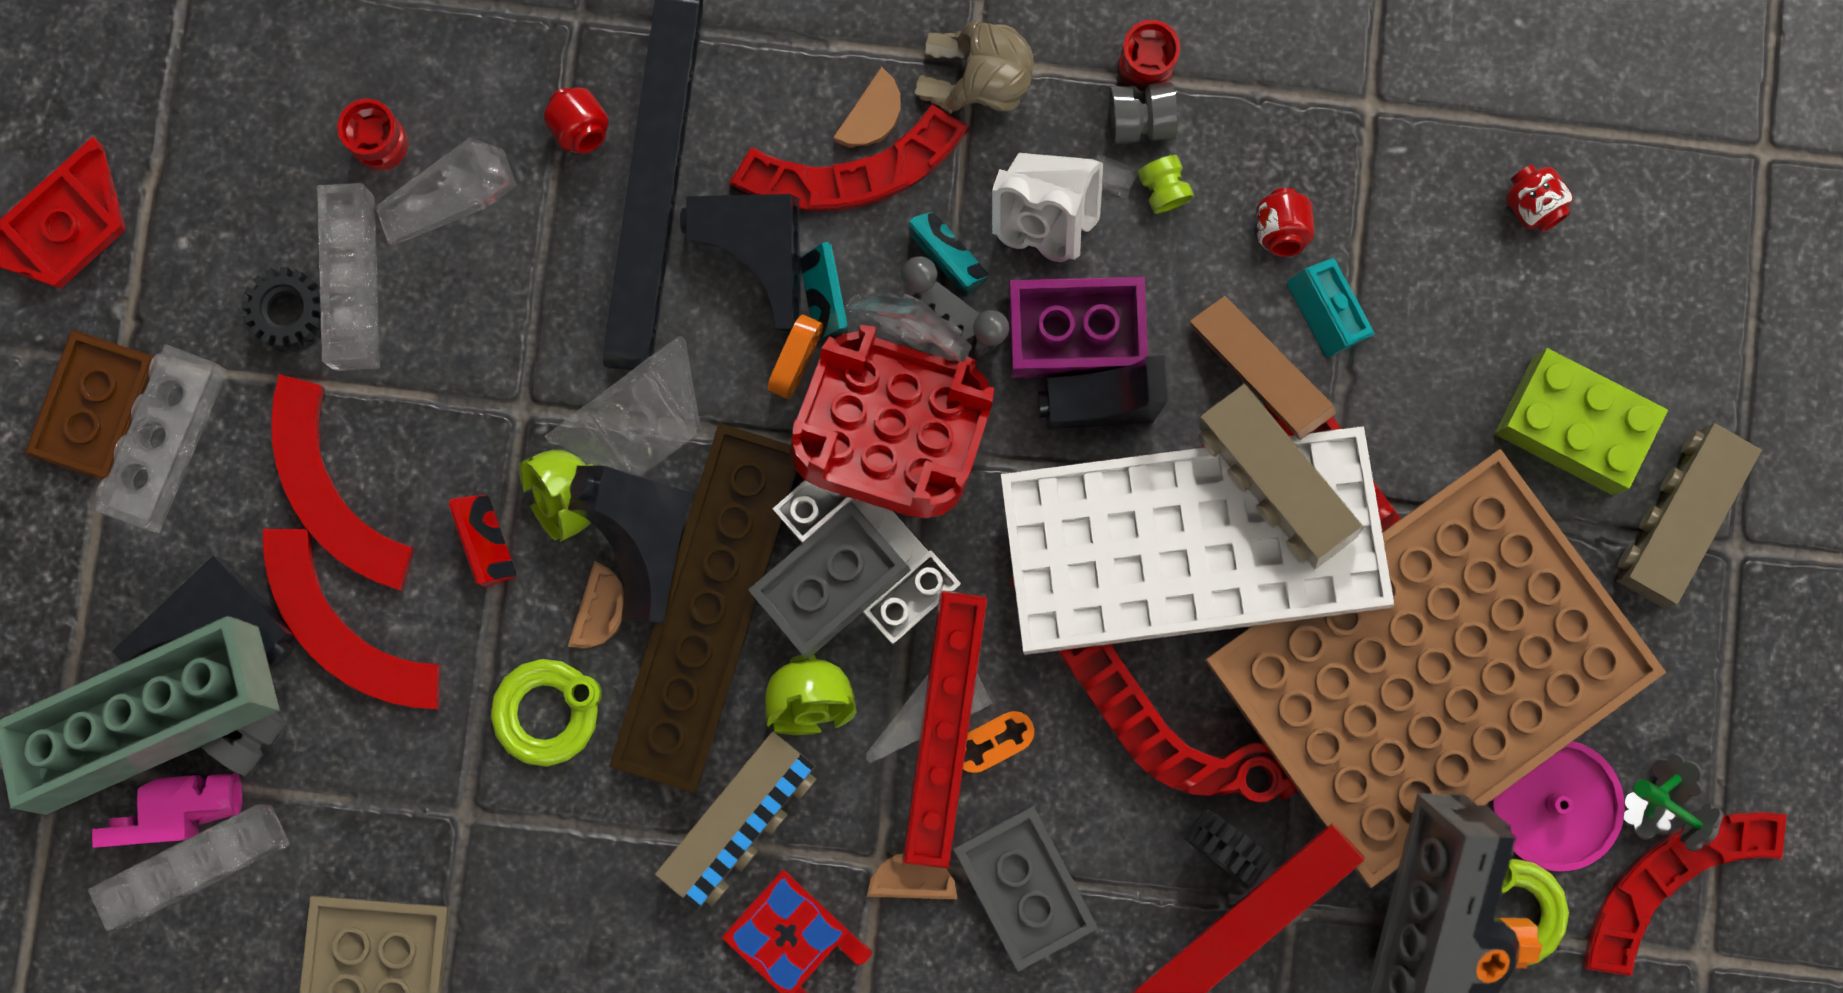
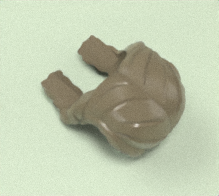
M972 20L964 26L963 30L957 31L956 34H927L925 42L926 54H931L936 58L942 56L947 58L958 56V58H968L971 52L972 56L966 66L963 77L956 85H951L944 80H936L920 75L914 90L915 96H918L923 101H930L931 104L940 106V109L947 114H951L953 111H957L972 103H980L999 112L1013 111L1019 106L1020 99L1024 97L1030 87L1034 62L1029 44L1018 34L1017 30L1005 24L993 25Z

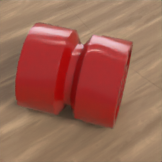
M1153 19L1143 20L1135 24L1128 31L1118 61L1119 75L1125 85H1135L1139 91H1144L1147 84L1170 81L1181 50L1180 40L1174 29L1165 22Z
M369 98L356 100L347 105L340 114L337 124L338 136L349 152L366 168L376 171L390 170L398 165L406 156L409 145L407 133L390 109L380 101Z

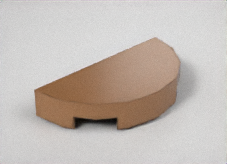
M880 68L833 137L834 142L848 148L868 146L875 142H882L895 129L901 115L900 92L894 78L884 68Z
M594 561L568 647L588 649L604 644L618 633L625 620L622 619L624 607L623 583L610 568Z
M903 853L896 854L879 866L870 880L867 897L957 899L955 881L946 868L904 864L902 861Z

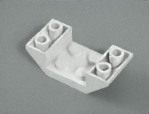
M803 481L773 508L801 544L852 501L911 569L908 574L862 612L892 644L897 642L938 605L940 590L954 591L961 585L938 557L922 545L893 511L830 492L807 481Z

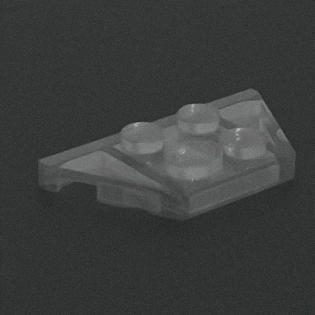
M853 293L845 306L846 310L856 316L857 314L868 315L881 324L880 329L903 341L915 350L927 353L935 358L964 362L973 347L961 336L962 331L957 326L942 319L920 299L904 294L901 298L891 293H887L885 296Z
M682 336L673 339L545 435L547 441L554 445H561L580 456L582 461L588 464L607 466L639 477L648 473L701 433L685 339Z

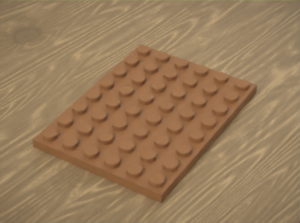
M1501 449L1495 451L1382 532L1394 600L1392 608L1251 626L1204 660L1324 828L1334 822L1365 857L1364 861L1355 868V871L1369 888H1372L1398 869L1417 794L1466 795L1477 805H1485L1666 673Z

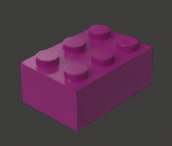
M1145 277L1010 280L1008 308L1011 378L1068 377L1092 374L1126 367L1148 356Z

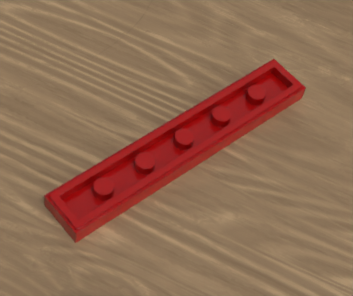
M940 590L902 856L904 864L949 869L987 605V597L983 595Z
M1332 822L1131 993H1207L1359 866L1365 857Z

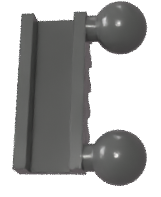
M918 256L909 259L904 264L901 272L902 281L906 289L904 305L909 307L918 301V315L921 318L933 312L932 326L937 328L946 322V336L949 339L961 333V348L964 349L973 343L976 344L974 357L977 360L986 354L990 355L993 349L1007 338L1009 323L1006 317L995 310H987L980 314L936 281L937 269L931 260Z

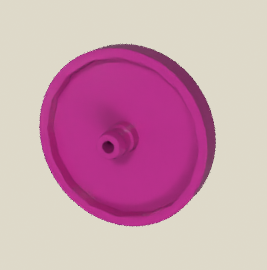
M1572 741L1489 802V808L1511 826L1510 832L1516 837L1513 851L1514 856L1523 861L1534 862L1545 870L1571 871L1594 863L1612 847L1623 825L1625 802L1620 781L1610 764L1593 749Z

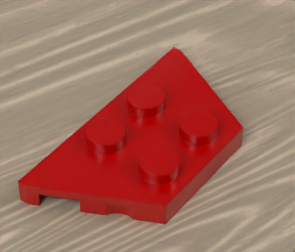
M92 136L0 219L1 269L62 289L127 230L104 146L95 137Z

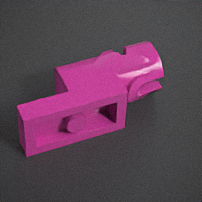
M238 773L211 774L206 780L199 775L166 777L152 780L138 788V825L137 816L109 818L108 828L92 829L93 848L199 839V825L240 815L242 808V783L240 775Z

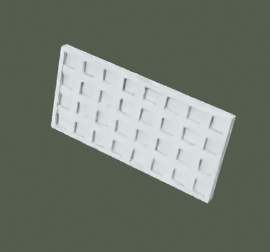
M1364 426L1310 433L1301 440L1296 436H1289L1363 525L1359 537L1315 570L1308 561L1301 563L1294 557L1285 542L1289 538L1278 525L1271 527L1262 518L1256 508L1259 501L1249 489L1245 492L1241 491L1228 475L1227 469L1230 466L1220 454L1215 457L1212 456L1205 447L1001 474L1024 655L1392 608L1394 600Z

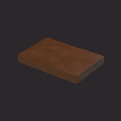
M71 329L24 454L113 483L159 359L155 356Z

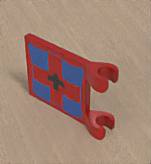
M784 869L721 937L779 993H808L801 986L837 946L857 965L865 964L872 956V951L869 947L850 932Z

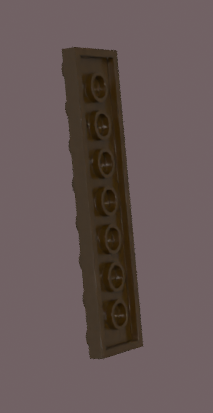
M721 423L718 424L677 552L663 624H654L609 767L689 792H698L758 602L748 589L766 575L783 521L773 508L793 491L798 475L790 456V444Z

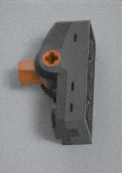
M1417 794L1367 993H1499L1506 981L1512 976L1515 968H1527L1529 963H1538L1542 945L1538 940V927L1528 918L1494 917L1497 905L1502 897V887L1507 869L1512 860L1516 837L1510 832L1511 826L1486 805H1477L1466 795Z

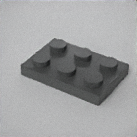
M851 501L748 589V591L808 660L908 574L911 569Z
M1034 806L953 848L1017 972L1098 929Z

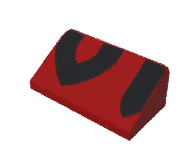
M477 495L449 500L450 503L448 505L476 584L490 588L514 579L516 577V570L490 498L486 495Z

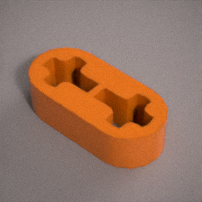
M804 314L799 316L770 376L767 386L768 391L787 400L793 396L821 337L823 323Z
M1011 711L968 732L967 741L972 740L975 745H980L990 739L993 748L981 755L982 764L976 766L970 760L964 762L963 770L971 773L984 771L1028 747L1034 738L1035 731L1030 718L1021 712ZM1012 719L1015 724L1024 723L1026 731L1021 734L1023 742L1016 745L1012 739H1009L998 745L995 736L1007 729L1005 721Z

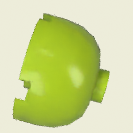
M549 450L520 462L519 476L524 492L532 489L536 503L530 505L540 525L553 540L560 538L561 542L581 532L591 524L589 520L581 515L569 511L568 507L571 497L570 485L575 476L577 466L594 465H586L580 457L566 450Z
M803 655L791 658L789 664L784 665L771 676L764 693L766 725L769 727L773 723L774 732L779 734L809 735L821 733V729L817 724L834 720V726L838 728L851 721L857 712L854 693L847 676L840 667L826 660L816 659L815 655L811 656L808 660Z

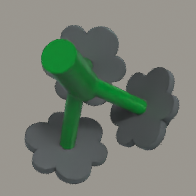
M1673 753L1668 759L1660 758L1656 760L1653 764V772L1659 778L1656 781V785L1644 779L1635 783L1634 792L1627 795L1625 799V808L1627 810L1624 813L1623 821L1628 826H1634V832L1639 838L1648 840L1652 839L1656 833L1660 835L1668 834L1671 830L1670 821L1676 815L1685 822L1684 826L1686 828L1681 833L1680 840L1686 844L1688 850L1696 852L1703 845L1709 844L1716 838L1723 819V812L1710 803L1705 804L1700 811L1695 810L1691 813L1677 805L1685 804L1690 800L1691 796L1696 797L1702 792V785L1698 782L1702 778V769L1696 762L1685 761L1684 757L1679 753Z

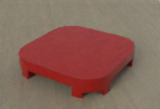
M860 325L859 331L841 334L835 339L829 336L821 348L820 359L797 420L794 419L790 456L796 471L805 481L821 489L907 516L930 518L943 515L954 508L964 494L993 403L994 387L989 386L987 379L976 368L977 361L961 354L959 363L876 338L877 327Z

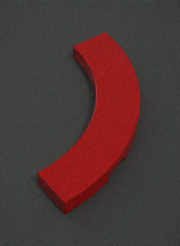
M931 104L916 125L888 149L872 157L834 164L831 167L805 166V164L784 161L751 147L729 181V187L744 195L792 194L800 198V211H841L863 207L903 192L924 179L956 149L969 131V126Z
M278 374L271 416L272 445L279 477L292 508L318 543L337 560L356 573L379 584L403 591L415 548L380 534L355 515L347 506L335 487L328 470H326L320 449V413L325 387Z
M263 529V554L273 597L284 621L308 654L336 678L366 695L393 704L439 710L441 665L405 660L383 652L364 641L333 610L321 589L322 586L314 564L311 533L307 529Z
M1746 812L1723 815L1716 838L1709 844L1703 845L1696 852L1688 850L1686 844L1680 840L1681 833L1686 829L1685 827L1667 835L1649 847L1630 864L1604 899L1593 922L1582 968L1632 976L1639 945L1651 922L1650 918L1665 898H1669L1683 884L1710 867L1743 859H1782L1787 814Z

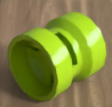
M1170 155L1155 160L1137 172L1141 184L1148 187L1150 192H1153L1149 203L1155 214L1175 209L1194 198L1190 184L1180 181L1182 179L1181 171L1183 167L1177 155Z

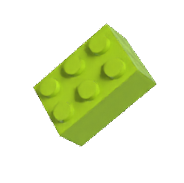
M1546 348L1532 358L1494 434L1611 495H1616L1630 489L1668 409Z

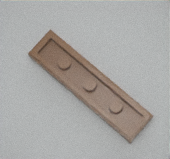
M1223 296L1190 320L1192 330L1299 440L1336 414L1334 405L1226 296Z

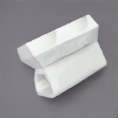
M1018 153L1008 171L999 169L992 189V234L997 235L1005 245L1012 248L1022 249L1028 245L1035 247L1043 256L1052 261L1064 262L1069 258L1074 260L1080 257L1081 230L1085 232L1090 231L1100 218L1103 163L1093 159Z

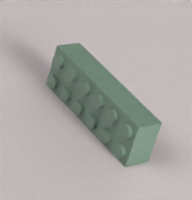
M229 616L224 617L0 719V759L10 807L12 809L47 815L280 711L259 627Z

